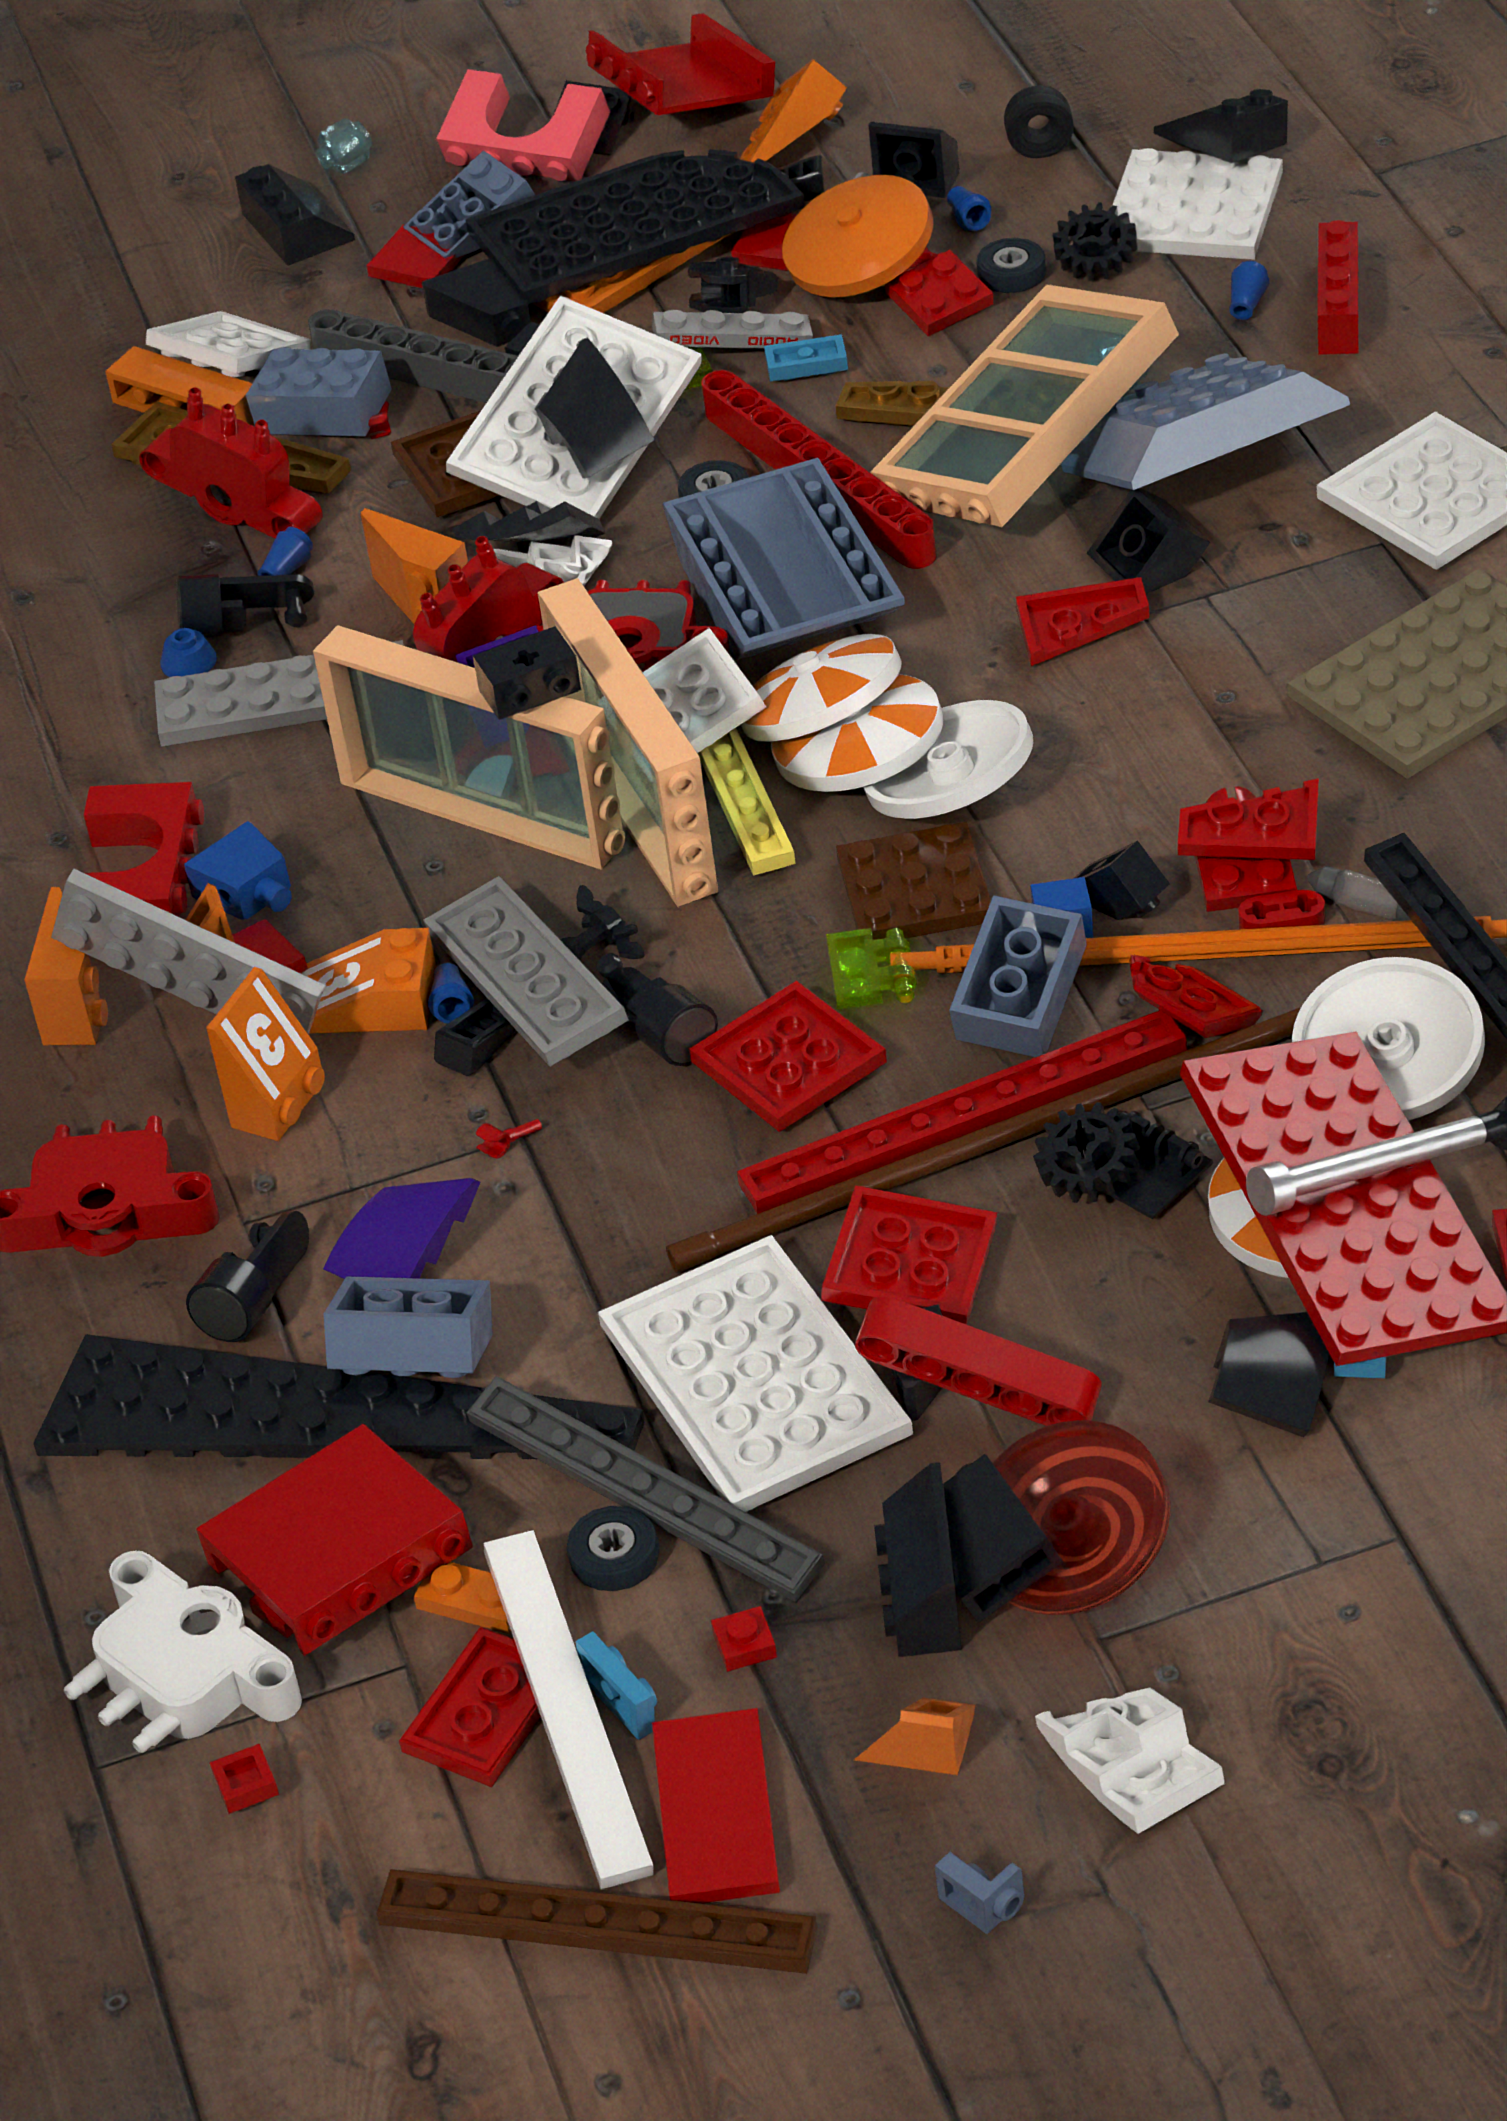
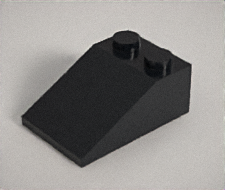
M1255 89L1250 91L1248 96L1238 99H1225L1220 105L1154 126V134L1229 163H1234L1287 144L1288 100L1274 96L1270 90Z

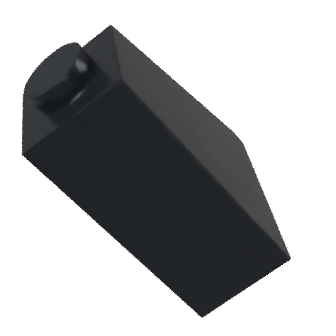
M493 258L422 281L426 310L430 318L496 347L508 344L531 322L527 301Z
M986 1454L974 1462L961 1467L956 1475L943 1483L955 1591L976 1621L980 1623L1064 1561Z

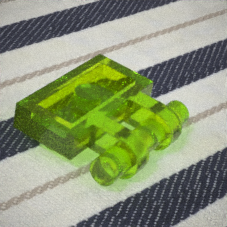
M871 928L826 934L837 1009L883 1003L882 990L888 989L896 993V998L901 1003H908L914 999V989L917 985L914 969L901 956L904 952L912 951L910 943L904 938V933L901 929L892 928L887 931L886 938L873 940ZM890 953L897 955L892 966L878 968L877 962L886 961L891 965Z

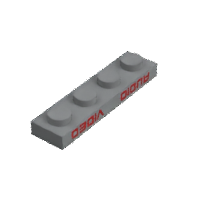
M668 310L665 312H653L652 317L653 334L684 347L764 348L767 345L813 338L808 314L796 312L761 314L756 311L722 313L716 310H709L704 313Z

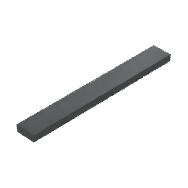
M495 1376L467 1412L471 1423L615 1503L642 1512L653 1524L795 1603L825 1564L823 1554L498 1376Z

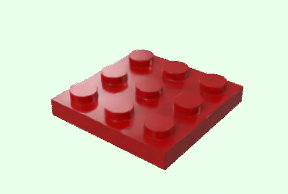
M797 980L689 1049L691 1062L778 1132H781L887 1063L886 1049Z
M855 1185L822 1285L821 1301L866 1310L869 1302L878 1296L896 1298L920 1308L939 1304L942 1316L967 1325L996 1229L998 1212Z

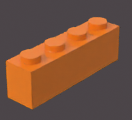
M136 346L129 349L105 371L112 402L143 413L156 401L187 410L188 391L193 387H197L201 390L203 404L222 410L224 404H232L235 407L236 418L252 426L255 425L246 398V394L253 383Z

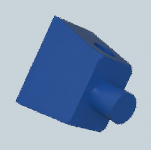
M249 821L184 863L192 897L198 900L207 884H212L217 888L225 913L238 919H249L266 906L274 912H281L287 908L291 901L292 894L289 890L291 884L283 855Z

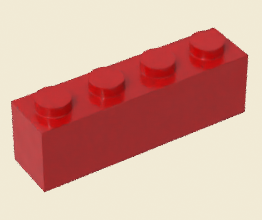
M1335 220L1327 223H1318V355L1358 354V222Z

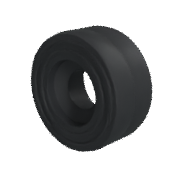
M1043 85L1027 87L1017 92L1009 100L1005 108L1004 125L1008 141L1023 156L1035 159L1053 156L1060 152L1072 137L1074 121L1069 102L1061 92L1052 87ZM1042 115L1049 119L1047 125L1039 129L1028 125L1029 121L1035 116Z

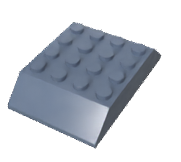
M1219 354L1206 359V365L1194 370L1193 367H1187L1170 373L1171 379L1159 384L1158 381H1150L1134 388L1135 393L1125 397L1122 396L1064 459L1061 466L1063 472L1135 490L1349 406V398L1303 371L1287 369L1284 364L1272 366L1267 365L1266 361L1251 362L1248 361L1247 357L1230 358L1229 354Z
M819 458L663 502L664 512L681 566L715 626L724 629L728 633L730 653L734 660L755 656L758 653L781 646L792 645L798 641L825 633H832L838 629L862 622L872 621L876 618L892 614L905 605L903 594Z

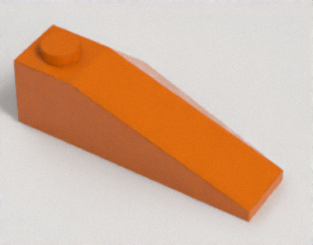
M814 59L777 87L774 97H771L758 119L762 123L752 132L749 138L752 143L744 150L740 159L753 163L758 158L767 161L823 119L832 120L843 106V103L839 100L847 87Z

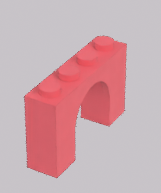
M467 69L436 138L446 162L457 166L468 165L484 150L509 169L523 176L535 175L552 178L556 181L568 180L575 182L581 180L610 114L601 88L567 84L552 119L543 128L523 137H506L496 133L497 126L510 99L501 74Z

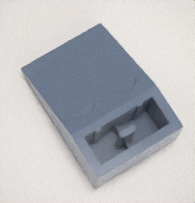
M483 150L452 181L445 185L432 200L419 210L403 228L445 259L454 254L457 258L480 249L468 234L465 219L534 196L535 193L524 178ZM410 226L417 227L424 234L434 233L438 244L443 249L450 250L447 252L442 251Z

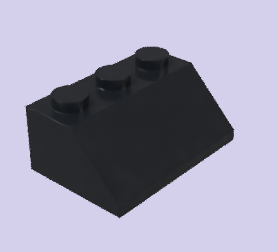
M270 164L253 167L247 172L235 176L242 214L287 266L355 240L354 233L308 182Z
M940 1462L930 1463L882 1502L884 1524L874 1525L877 1556L888 1555V1564L878 1565L881 1596L892 1595V1604L882 1605L886 1637L896 1636L899 1657L961 1650Z

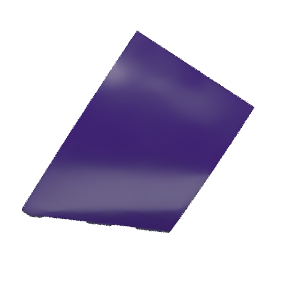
M473 1178L384 1187L349 1222L332 1249L323 1269L343 1279L346 1276L420 1279L426 1262L436 1265L454 1220L464 1223L481 1182Z

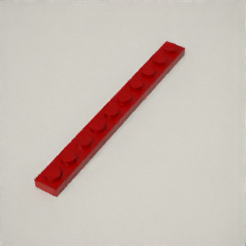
M1159 1010L738 1170V1183L758 1214L1186 1051V1036L1171 1016Z

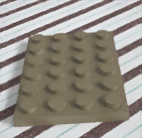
M1477 569L1288 682V697L1406 779L1410 778L1507 718V586L1484 571Z

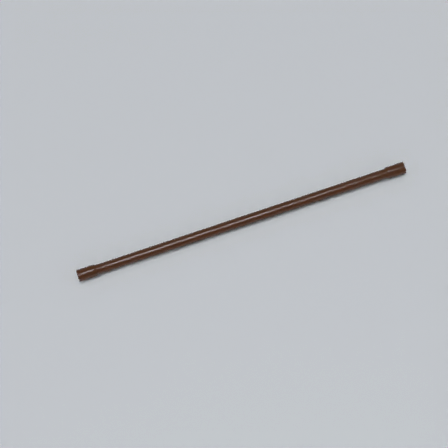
M1301 1007L710 1232L705 1231L666 1246L669 1262L675 1273L684 1271L715 1259L721 1253L849 1205L855 1185L886 1191L1045 1130L1043 1125L1046 1122L1057 1125L1061 1122L1058 1112L1063 1110L1069 1116L1074 1115L1076 1105L1082 1103L1086 1112H1091L1096 1102L1106 1107L1181 1078L1180 1070L1184 1060L1260 1048L1292 1036L1294 1023Z

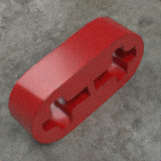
M1294 890L1254 896L1246 899L1239 906V930L1324 925L1325 900L1322 895L1312 890Z

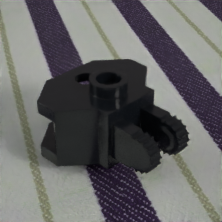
M721 257L716 259V262L701 261L690 263L688 277L701 278V292L691 294L689 308L702 312L716 310L722 313L747 312L749 307L756 306V297L767 296V294H774V291H777L779 277L774 272H763L758 267L739 263V258Z

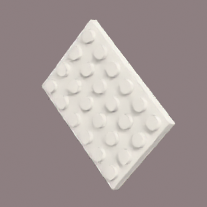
M560 296L446 461V472L525 506L538 501L549 508H553L565 501L599 519L648 445L594 475L582 479L565 443L552 444L534 408L543 394L548 392L552 386L553 379L559 370L566 365L576 350L577 343L583 338L588 337L624 385L654 437L700 367L702 354Z
M772 1235L598 1312L600 1326L720 1498L744 1512L913 1435L911 1419L865 1358L858 1353L853 1342Z

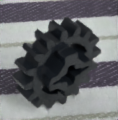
M1098 202L1095 210H1089V207L1084 204L1081 209L1082 213L1076 214L1070 210L1067 212L1068 222L1058 221V232L1053 233L1055 259L1060 260L1063 271L1072 268L1074 278H1078L1082 273H1087L1088 280L1093 281L1095 274L1101 273L1104 279H1109L1110 270L1114 269L1118 273L1123 272L1122 261L1126 263L1133 262L1132 252L1138 250L1135 223H1130L1127 212L1118 216L1117 206L1113 205L1106 211L1103 210L1102 203Z
M1098 1102L1093 1106L1091 1112H1086L1082 1103L1076 1105L1074 1115L1069 1116L1065 1111H1059L1058 1115L1061 1122L1057 1125L1046 1122L1043 1126L1048 1137H1040L1035 1140L1039 1153L1033 1155L1044 1185L1046 1187L1051 1185L1055 1196L1058 1198L1068 1191L1074 1203H1077L1082 1194L1088 1193L1092 1202H1096L1099 1196L1098 1191L1103 1189L1110 1195H1114L1116 1191L1113 1183L1117 1180L1128 1183L1131 1179L1126 1168H1134L1139 1165L1135 1152L1141 1149L1130 1120L1128 1118L1122 1119L1119 1110L1115 1107L1106 1114L1102 1104Z

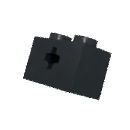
M556 626L473 655L479 691L498 720L581 691L576 655Z

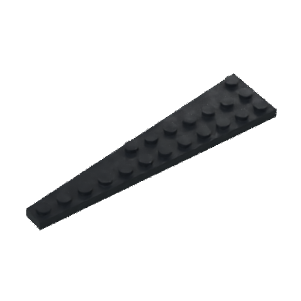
M85 1334L33 1443L37 1456H98L99 1450H125L127 1457H145L147 1450H173L174 1457H194L195 1452L220 1451L224 1457L309 1458L364 1424L395 1452H421L423 1459H442L443 1452H470L471 1459H491V1455L495 1453H517L521 1459H536L469 1421L468 1410L486 1388L370 1372L351 1375L343 1372V1369H327L325 1366ZM533 1395L629 1449L635 1450L645 1423L642 1409Z

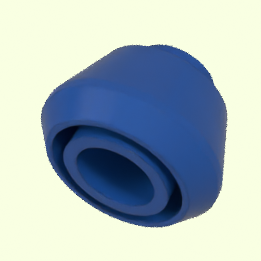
M180 628L175 630L165 640L160 666L163 673L168 677L205 673L211 671L214 667L217 655L215 649L202 633L190 628Z

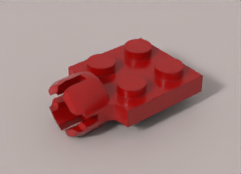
M925 247L922 254L908 269L885 284L886 294L928 337L993 305V292L950 249L936 254Z
M1234 786L1237 800L1243 801L1256 798L1247 788ZM1226 787L1214 792L1207 799L1206 803L1228 798ZM1195 856L1207 912L1239 908L1243 901L1254 896L1297 890L1290 859Z

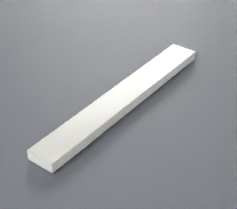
M534 1530L485 1542L484 1554L600 1888L605 1889L652 1876V1860Z

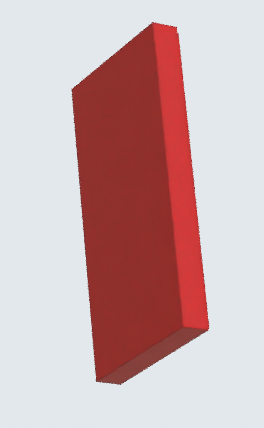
M758 1708L652 1722L670 1900L702 1904L780 1893Z

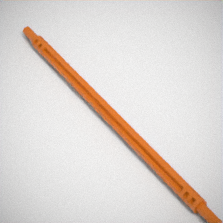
M1491 916L1474 917L1491 939L1507 938V919L1491 920ZM1411 920L1086 938L1087 945L1079 966L1129 963L1130 956L1134 954L1149 957L1150 962L1431 947V944ZM974 944L936 946V951L890 953L891 971L937 969V974L964 972Z

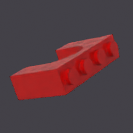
M192 782L90 786L83 815L92 847L148 846L158 851L148 861L131 869L85 874L179 917L180 913H186L187 894L185 886L188 883L184 863L191 859L192 854L198 853L197 825H203L204 823L202 799H196Z

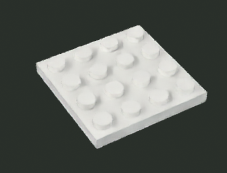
M1151 148L1132 149L1113 205L1117 206L1118 216L1127 212L1130 223H1135L1138 252L1255 260L1283 172L1282 159L1255 156L1229 163L1208 154H1197L1191 151L1166 152L1156 151Z
M1434 412L1317 484V498L1437 570L1507 525V452L1441 414Z

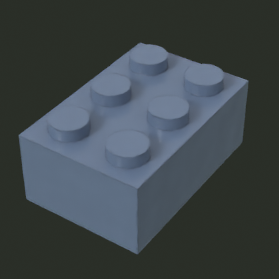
M283 347L272 350L248 390L246 398L254 424L258 420H265L268 423L270 434L366 436L371 427L368 426L370 417L379 413L392 388L381 351L359 348L352 350L317 348L312 350Z
M993 896L949 1009L956 1040L1032 1057L1046 1054L1087 945L1082 915Z
M346 1276L323 1313L327 1369H343V1372L351 1375L365 1374L371 1370L391 1371L392 1374L397 1376H411L419 1372H439L441 1376L447 1378L462 1377L474 1372L493 1336L490 1281Z

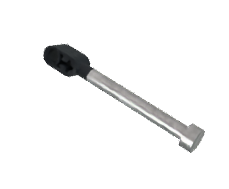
M1507 1096L1493 1111L1287 1168L1279 1161L1253 1167L1249 1170L1246 1178V1188L1250 1202L1258 1213L1267 1216L1292 1208L1297 1196L1487 1142H1491L1500 1149L1507 1150Z

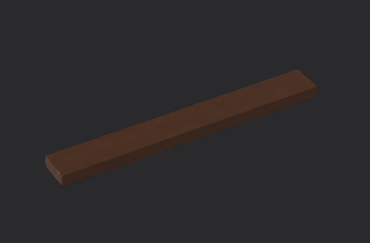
M390 1869L377 1911L379 1925L804 1974L808 1973L818 1929L816 1916Z

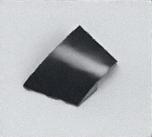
M588 337L583 338L577 343L576 350L566 365L559 370L553 379L552 386L548 392L543 394L534 408L552 444L565 443L582 479L594 475L655 441L624 385Z
M535 501L502 519L483 511L453 528L455 537L461 539L476 540L479 536H486L488 541L530 543L532 541L560 545L572 544L574 535L596 538L605 534L600 519L565 501L553 508Z
M1308 1312L1229 1319L1213 1366L1218 1369L1208 1402L1305 1437L1310 1430L1330 1355Z

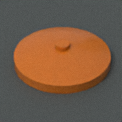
M872 175L852 179L823 192L798 213L790 224L783 240V260L794 282L809 293L825 297H845L864 293L880 287L899 276L922 254L933 230L932 211L924 193L909 180L890 175Z

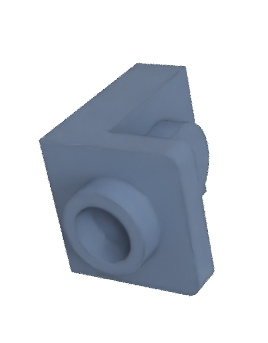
M951 1852L935 1865L938 1898L986 1934L1002 1920L1007 1921L1019 1911L1023 1903L1022 1869L1014 1863H1010L992 1881H990L987 1874L974 1863L966 1864Z

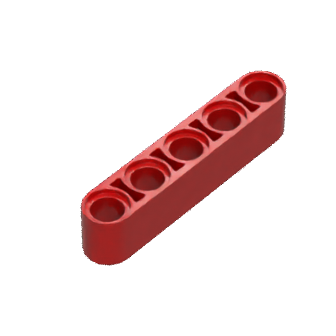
M878 1296L869 1302L855 1342V1348L858 1353L874 1363L1068 1434H1081L1089 1429L1102 1387L1100 1378L1085 1368L888 1296Z

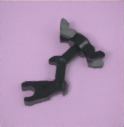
M585 885L579 886L576 896L577 909L579 912L584 913L581 923L582 927L590 928L578 936L560 939L562 943L580 962L586 951L602 940L607 944H612L616 941L619 957L627 959L643 958L645 956L643 948L637 942H630L629 937L638 932L637 925L629 924L626 926V922L621 919L611 906L603 905L601 902L593 900L592 892Z

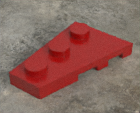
M1141 577L1016 597V609L1031 666L1149 618V603Z
M1319 778L1303 781L1302 788L1281 792L1279 787L1263 790V796L1239 801L1231 797L1181 808L1178 831V855L1315 860Z

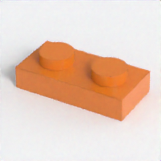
M450 1562L447 1565L436 1568L430 1576L423 1579L414 1594L416 1609L508 1634L511 1632L490 1572Z

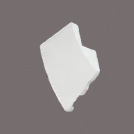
M574 535L571 547L531 541L528 553L494 549L497 559L516 568L522 563L527 562L562 578L564 583L578 578L584 586L610 552L612 540Z
M1151 1688L1125 1693L1117 1698H1103L1086 1702V1712L1056 1719L1053 1718L1050 1711L1042 1712L1035 1716L1038 1729L1066 1766L1108 1810L1137 1834L1225 1784L1222 1766L1189 1744L1182 1709Z

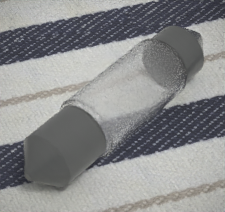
M1325 866L1307 875V880L1314 891L1322 895L1323 898L1334 901L1335 904L1390 921L1411 920L1378 878L1348 869L1340 870L1331 866Z

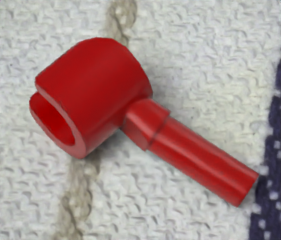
M387 401L384 402L379 413L372 415L368 421V426H371L369 433L387 432L370 436L372 440L391 434L388 421L389 403Z
M535 1119L504 1131L490 1123L482 1124L477 1129L476 1135L485 1141L477 1145L476 1148L490 1157L501 1158L508 1151L511 1142L541 1130V1122L539 1119Z

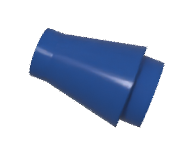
M956 186L949 191L947 202L951 206L956 221L961 228L968 231H976L984 228L989 223L991 205L986 197L968 191L962 186Z
M1245 261L1232 271L1231 305L1229 311L1233 317L1240 320L1251 318L1255 307L1269 287L1270 279L1268 272L1262 264L1255 261Z
M288 527L285 531L278 532L263 565L258 570V576L290 575L311 558V550L313 549L311 539L303 531L295 527Z
M443 963L437 966L433 973L434 980L428 1000V1007L433 1016L439 1021L448 1024L471 1009L474 999L456 965Z

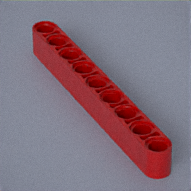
M717 370L703 377L702 390L706 418L775 470L819 458L871 542L908 568H925L935 561L934 525L930 516L734 373L726 370Z

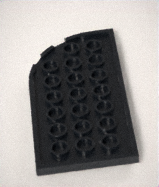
M710 149L708 156H685L684 150L657 154L467 218L465 222L468 234L488 259H494L519 293L530 304L542 302L547 297L567 290H576L584 284L602 278L613 277L624 270L647 265L653 260L664 256L682 253L687 248L707 241H716L727 234L753 228L767 220L785 217L793 211L804 208L805 204L803 193L782 171L759 158L754 163L738 159L737 152Z

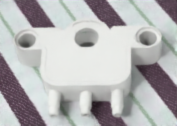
M142 1551L123 1553L111 1563L109 1573L119 1609L105 1619L95 1630L92 1644L96 1659L75 1675L73 1680L64 1687V1693L69 1699L76 1700L80 1695L87 1693L103 1680L107 1687L117 1694L116 1697L107 1703L106 1708L98 1714V1719L104 1726H110L116 1720L122 1719L134 1708L152 1721L133 1740L132 1744L139 1753H144L151 1746H156L169 1734L176 1738L184 1739L202 1736L212 1730L242 1703L261 1718L273 1722L287 1720L298 1712L301 1707L302 1698L292 1661L287 1655L244 1625L245 1620L241 1603L232 1592L219 1586L202 1585L189 1589L188 1583ZM206 1609L215 1612L200 1613L198 1610Z

